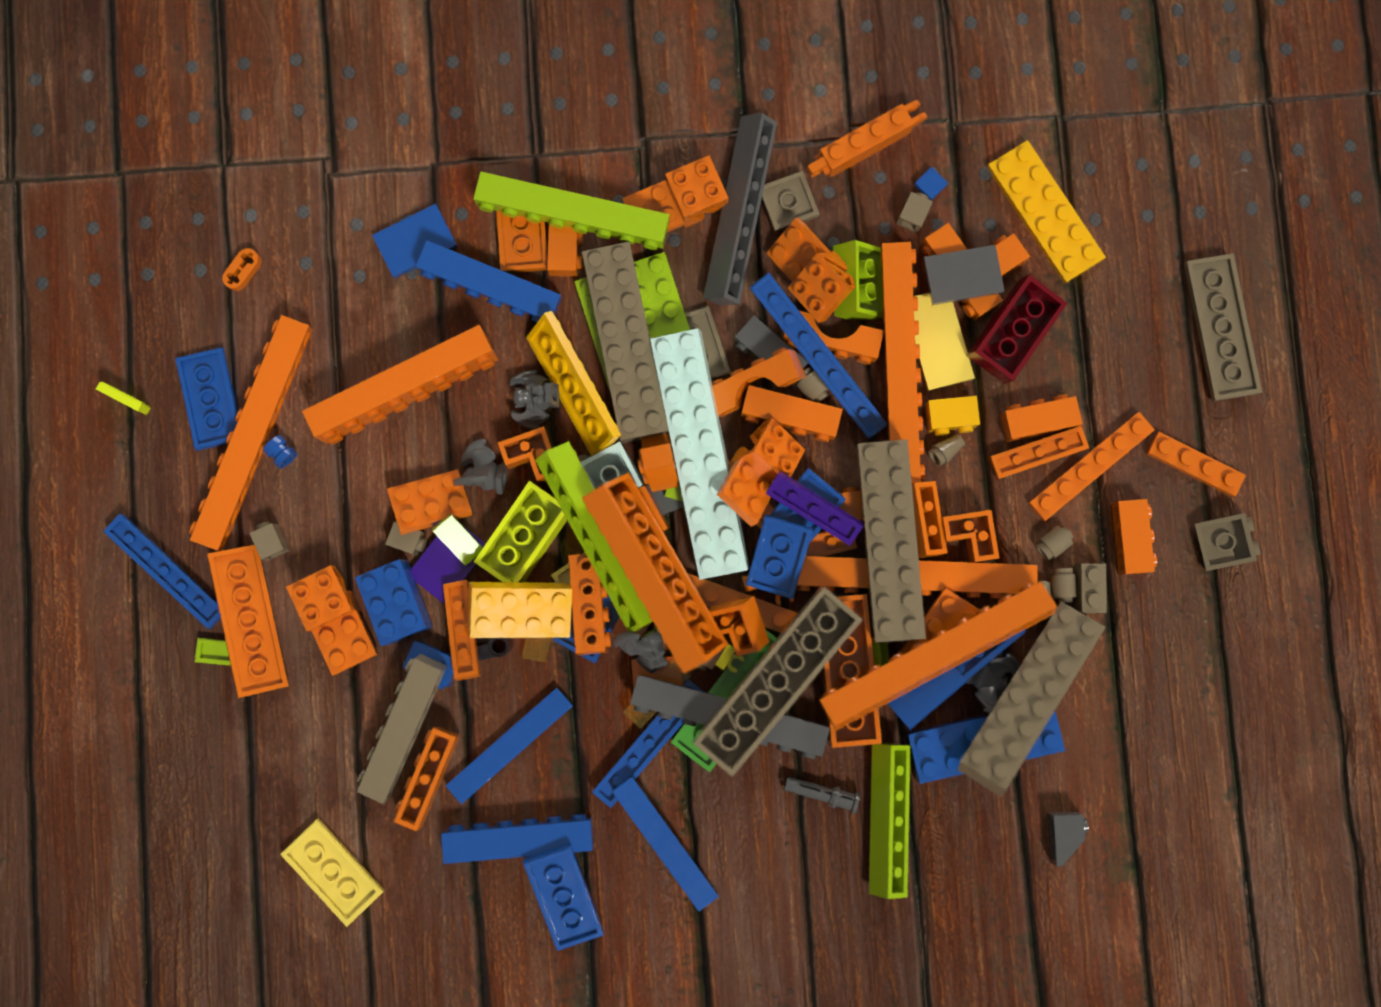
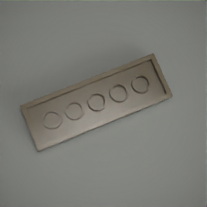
M1234 253L1186 261L1184 268L1212 402L1263 393Z

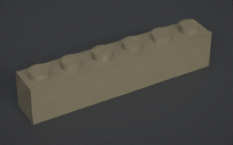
M423 654L409 660L405 668V672L408 673L405 681L399 683L395 692L398 695L395 704L391 703L386 712V717H388L386 725H382L377 733L376 738L379 739L377 746L372 747L367 756V761H369L368 767L363 769L358 777L357 782L360 783L357 790L358 793L382 804L392 796L447 669L446 665Z

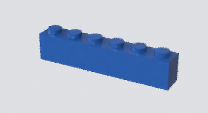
M426 240L415 266L421 271L420 276L433 281L434 278L443 280L442 284L454 290L460 287L466 290L465 294L478 299L479 295L488 299L487 303L498 308L501 305L510 308L509 312L523 317V314L532 317L531 321L535 323L546 312L552 311L556 315L562 300V296L558 293Z
M586 814L571 815V819L561 820V816L547 817V821L537 822V818L523 819L521 824H512V820L497 822V826H488L487 822L472 824L473 828L464 829L463 825L448 826V830L441 833L443 864L534 856L571 843L574 852L593 851L592 817L586 818Z

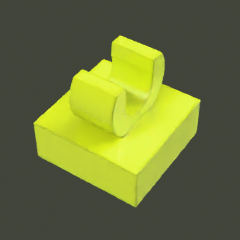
M729 644L725 647L715 665L723 670L727 665L730 671L737 672L738 670L731 665V662L735 658L744 661V657L734 654L735 649Z

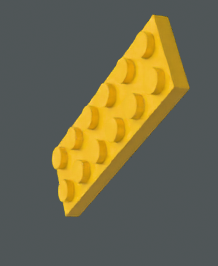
M1028 140L988 164L986 168L1063 284L1106 258Z
M552 311L544 313L526 339L550 382L559 385V398L590 455L593 456L612 446L621 434L617 424L610 416L605 403L596 391L594 383L586 373L583 363L577 357L571 342L562 330L560 322Z

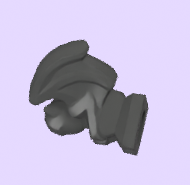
M539 370L519 373L510 380L511 386L524 385L525 389L514 387L515 391L512 398L515 408L526 407L524 412L512 410L511 416L521 426L533 430L541 428L539 425L549 418L550 415L545 411L550 406L559 408V385L556 383H546L549 380L539 375Z
M485 439L476 440L465 449L461 458L462 467L473 464L474 467L466 469L462 477L454 479L453 486H480L484 491L494 489L497 494L502 495L507 483V466H505V463L497 466L493 462L496 455L490 448L485 446Z
M656 625L653 630L647 632L642 638H639L640 635L638 633L629 631L616 635L612 640L613 647H620L630 656L639 655L637 662L651 674L668 665L664 657L665 651L662 635Z
M1007 653L1005 654L1006 657L991 660L988 665H985L966 682V684H973L978 689L974 694L985 707L983 711L989 714L999 701L996 693L1001 697L1007 688L1009 677L1003 675L1010 673L1014 677L1020 667L1018 660Z

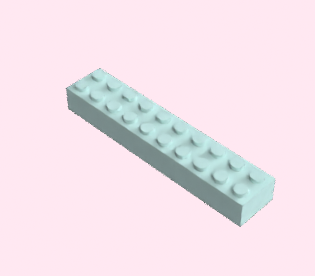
M697 328L652 338L650 341L699 580L746 571L750 569L740 517L716 495L730 469L702 332Z

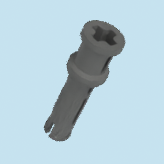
M789 775L784 787V791L827 802L831 808L840 807L851 811V814L856 813L860 799V792L854 794L841 790L839 786L832 789L790 777Z

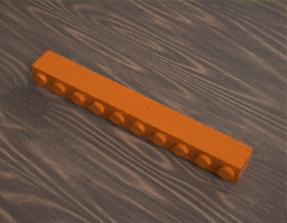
M911 242L882 243L880 251L888 441L908 439L911 482L913 484L921 482V479H925V466L920 464V455H924V441L919 440V431H923V417L918 416V407H922V393L917 392V383H921V369L916 368V359H920V345L915 344V335H919V321L914 320V311H918V297H913V287H917V273H912V264L916 263V249H911Z
M283 315L274 322L271 342H267L264 346L262 364H258L255 368L253 386L248 387L244 397L246 400L244 408L239 409L235 418V422H237L235 430L231 431L227 437V450L218 459V472L216 476H212L208 484L210 491L207 499L204 498L201 501L198 510L201 513L198 521H194L190 528V541L217 551L224 550L262 457L263 448L268 442L313 331L309 325Z
M805 556L796 591H810V587H825L830 592H835V588H844V593H859V589H868L866 558ZM919 561L922 596H932V591L941 592L946 587L954 593H966V597L981 598V593L990 594V598L1001 599L1005 594L1016 595L1020 593V589L1029 583L1037 584L1038 565Z
M1042 582L1035 585L1033 583L1025 585L1020 589V593L1013 597L1011 594L1004 596L998 601V605L992 608L986 606L976 613L977 616L970 620L968 618L961 619L955 623V628L949 631L941 630L932 636L933 639L927 643H924V641L918 642L910 648V652L904 655L898 653L889 659V663L884 666L876 665L867 671V675L861 678L856 676L849 679L841 689L836 690V688L825 692L822 695L823 698L820 699V703L835 731L1055 614L1057 606Z

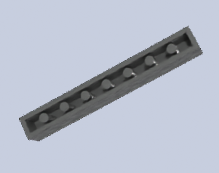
M763 113L741 116L726 186L729 200L721 210L703 295L704 299L717 305H740L777 122Z
M638 674L630 704L635 705L634 710L643 713H648L649 710L657 711L658 717L672 720L673 716L682 718L681 723L696 727V723L705 725L727 698ZM784 714L760 745L767 746L768 742L777 744V749L791 753L792 749L801 751V756L815 759L816 755L823 757L830 727Z

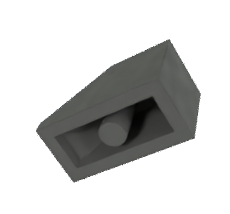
M1079 812L1048 813L1051 863L1057 867L1063 866L1085 841L1088 823L1084 815Z

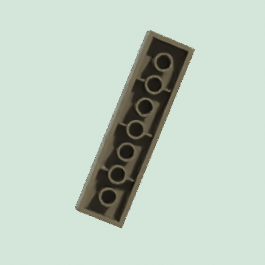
M630 242L582 251L617 426L621 434L620 441L622 444L668 434L669 429Z
M908 439L858 443L856 446L862 522L864 523L863 536L873 642L926 639Z
M820 587L693 738V744L733 777L863 619L825 587Z
M1060 602L1055 614L1048 621L964 754L957 770L1000 797H1003L1100 639L1105 626Z

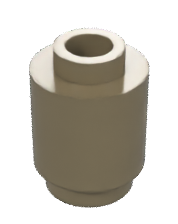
M809 367L804 370L806 377L797 381L798 384L796 386L809 401L820 403L829 395L827 393L829 388L815 370L812 371Z
M1056 526L1039 540L1040 543L1036 545V548L1049 561L1051 558L1055 559L1072 546L1073 541L1071 539L1074 536L1065 526L1063 528Z
M1073 568L1053 569V575H1051L1052 599L1057 598L1058 603H1071L1073 598L1077 597L1076 574H1073Z

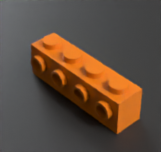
M586 554L568 555L570 584L572 588L575 652L577 655L608 653V647L612 646L611 633L606 632V622H610L609 608L604 606V598H607L608 594Z
M439 726L427 732L423 742L426 744L423 753L418 754L414 763L416 769L413 777L410 776L405 784L404 790H406V794L403 800H399L394 813L397 814L394 820L395 823L414 831H418L423 827L461 735Z

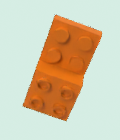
M710 155L666 173V180L622 198L623 204L669 214L670 223L667 233L684 226L686 228L702 221L705 217L704 213L716 212L726 205L729 200Z
M795 218L767 251V255L792 281L788 287L789 291L818 323L825 322L855 288L852 275L846 272L847 264L835 251L830 252L800 218Z
M773 418L763 422L749 436L755 445L752 450L749 451L745 447H740L736 451L730 462L732 468L716 494L750 526L756 525L771 498L766 492L779 471L791 478L805 451Z
M330 565L286 586L306 632L313 633L332 676L379 654L359 611L361 610L353 593L348 590L346 591L344 579L335 566Z

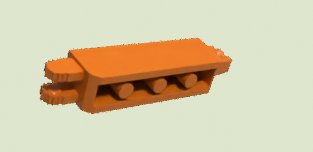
M912 101L905 106L901 104L821 148L819 154L814 157L816 161L807 166V172L810 177L813 178L821 173H824L825 176L833 177L907 136L913 127L928 118L924 112L911 119L909 113L915 111L920 106L919 101Z

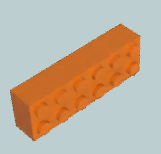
M867 594L837 597L863 620L822 668L824 693L833 688H836V690L841 689L845 686L846 681L856 676L861 678L867 675V671L870 668L874 667ZM879 709L870 712L835 731L827 717V726L830 727L828 734L829 746L832 748L882 744Z

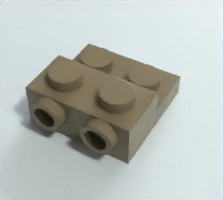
M1245 513L1195 524L1206 571L1257 561L1256 556L1261 555L1258 540L1252 541L1250 532L1255 531L1252 517L1246 518Z

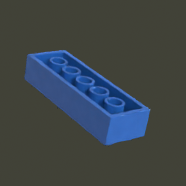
M1056 711L1025 760L1065 751ZM990 714L905 732L906 743L910 745V760L915 781L922 784L963 774L957 770L959 763Z

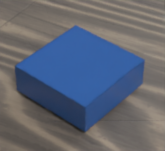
M931 167L914 186L932 201L948 185V182Z

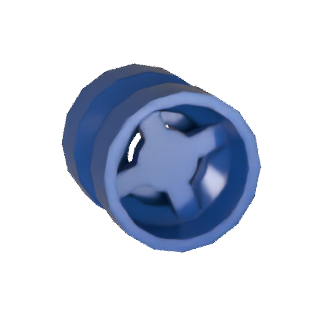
M281 435L271 439L263 448V452L268 457H273L274 464L279 469L289 465L298 455L294 448L286 445V440Z

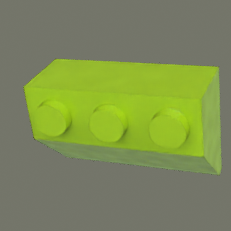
M857 240L834 245L833 251L847 264L846 272L852 275L855 283V288L834 311V316L848 320H883L880 247Z

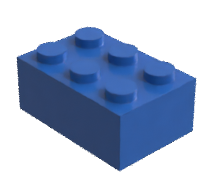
M399 559L355 577L380 646L391 645L433 628L417 583L412 576L408 560Z

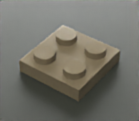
M803 171L764 185L762 201L774 233L786 229L795 218H800L803 222L819 217V211Z

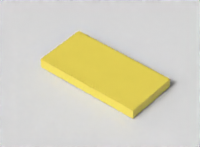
M930 293L917 295L918 311H914V320L919 321V335H915V344L920 345V359L918 361L927 392L973 380L975 378L970 360L966 356L967 349L953 302L932 306Z
M319 818L280 854L346 927L385 891Z

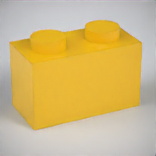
M977 396L928 400L925 403L928 432H935L936 436L950 434L949 430L969 433L974 431L973 428L980 425Z

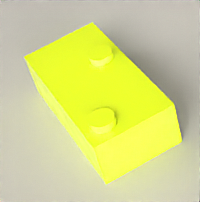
M529 481L474 562L502 582H525L567 521L556 498L535 483Z

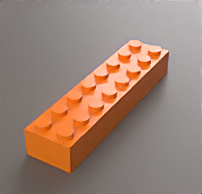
M477 325L303 410L302 413L316 439L326 444H336L343 440L344 435L350 432L352 434L361 432L365 429V425L371 422L379 423L387 418L386 415L393 411L395 413L404 411L409 407L408 404L414 401L422 402L428 399L430 393L436 390L439 392L447 390L452 386L451 383L459 379L460 381L467 380L473 376V372L482 369V371L490 369L495 365L494 362L499 359L486 333L480 325Z
M629 472L603 484L582 497L587 510L593 516L599 531L604 535L613 555L618 559L625 576L636 590L638 598L647 609L650 619L655 623L662 635L663 641L669 647L675 662L680 666L682 672L686 673L707 662L729 645Z

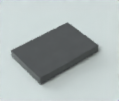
M996 245L923 258L932 306L1002 294L1005 291Z

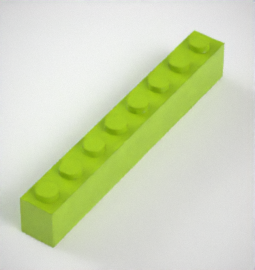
M481 171L474 195L476 205L485 212L500 211L507 217L516 218L517 216L526 217L527 221L533 223L544 221L548 222L550 226L560 229L566 226L573 228V231L581 234H586L588 231L596 233V236L603 239H610V237L619 238L622 243L630 242V245L634 244V242L641 243L645 248L651 250L664 248L670 223V216L666 213Z
M569 441L545 451L535 461L627 631H636L653 622L644 604L638 598L630 580L625 576L618 559L613 555L604 535L599 531L593 516L586 508L582 497L595 489L589 480L587 472L578 460L577 453L572 449Z

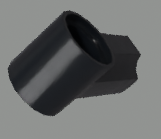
M512 638L476 639L479 661L505 656L514 646ZM497 639H502L505 642V651H500L496 648L495 642Z

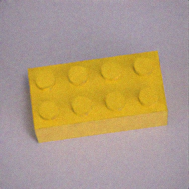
M469 582L467 618L469 637L570 638L572 588L568 583Z

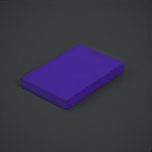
M465 528L482 547L485 546L486 543ZM437 536L411 568V573L415 582L445 604L443 584L466 580L477 565L474 562L477 556L465 566Z

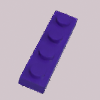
M779 471L766 492L773 499L849 546L864 525L857 518Z

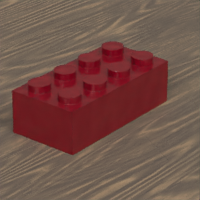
M1030 274L1019 279L966 356L1003 384L1014 381L1068 303Z

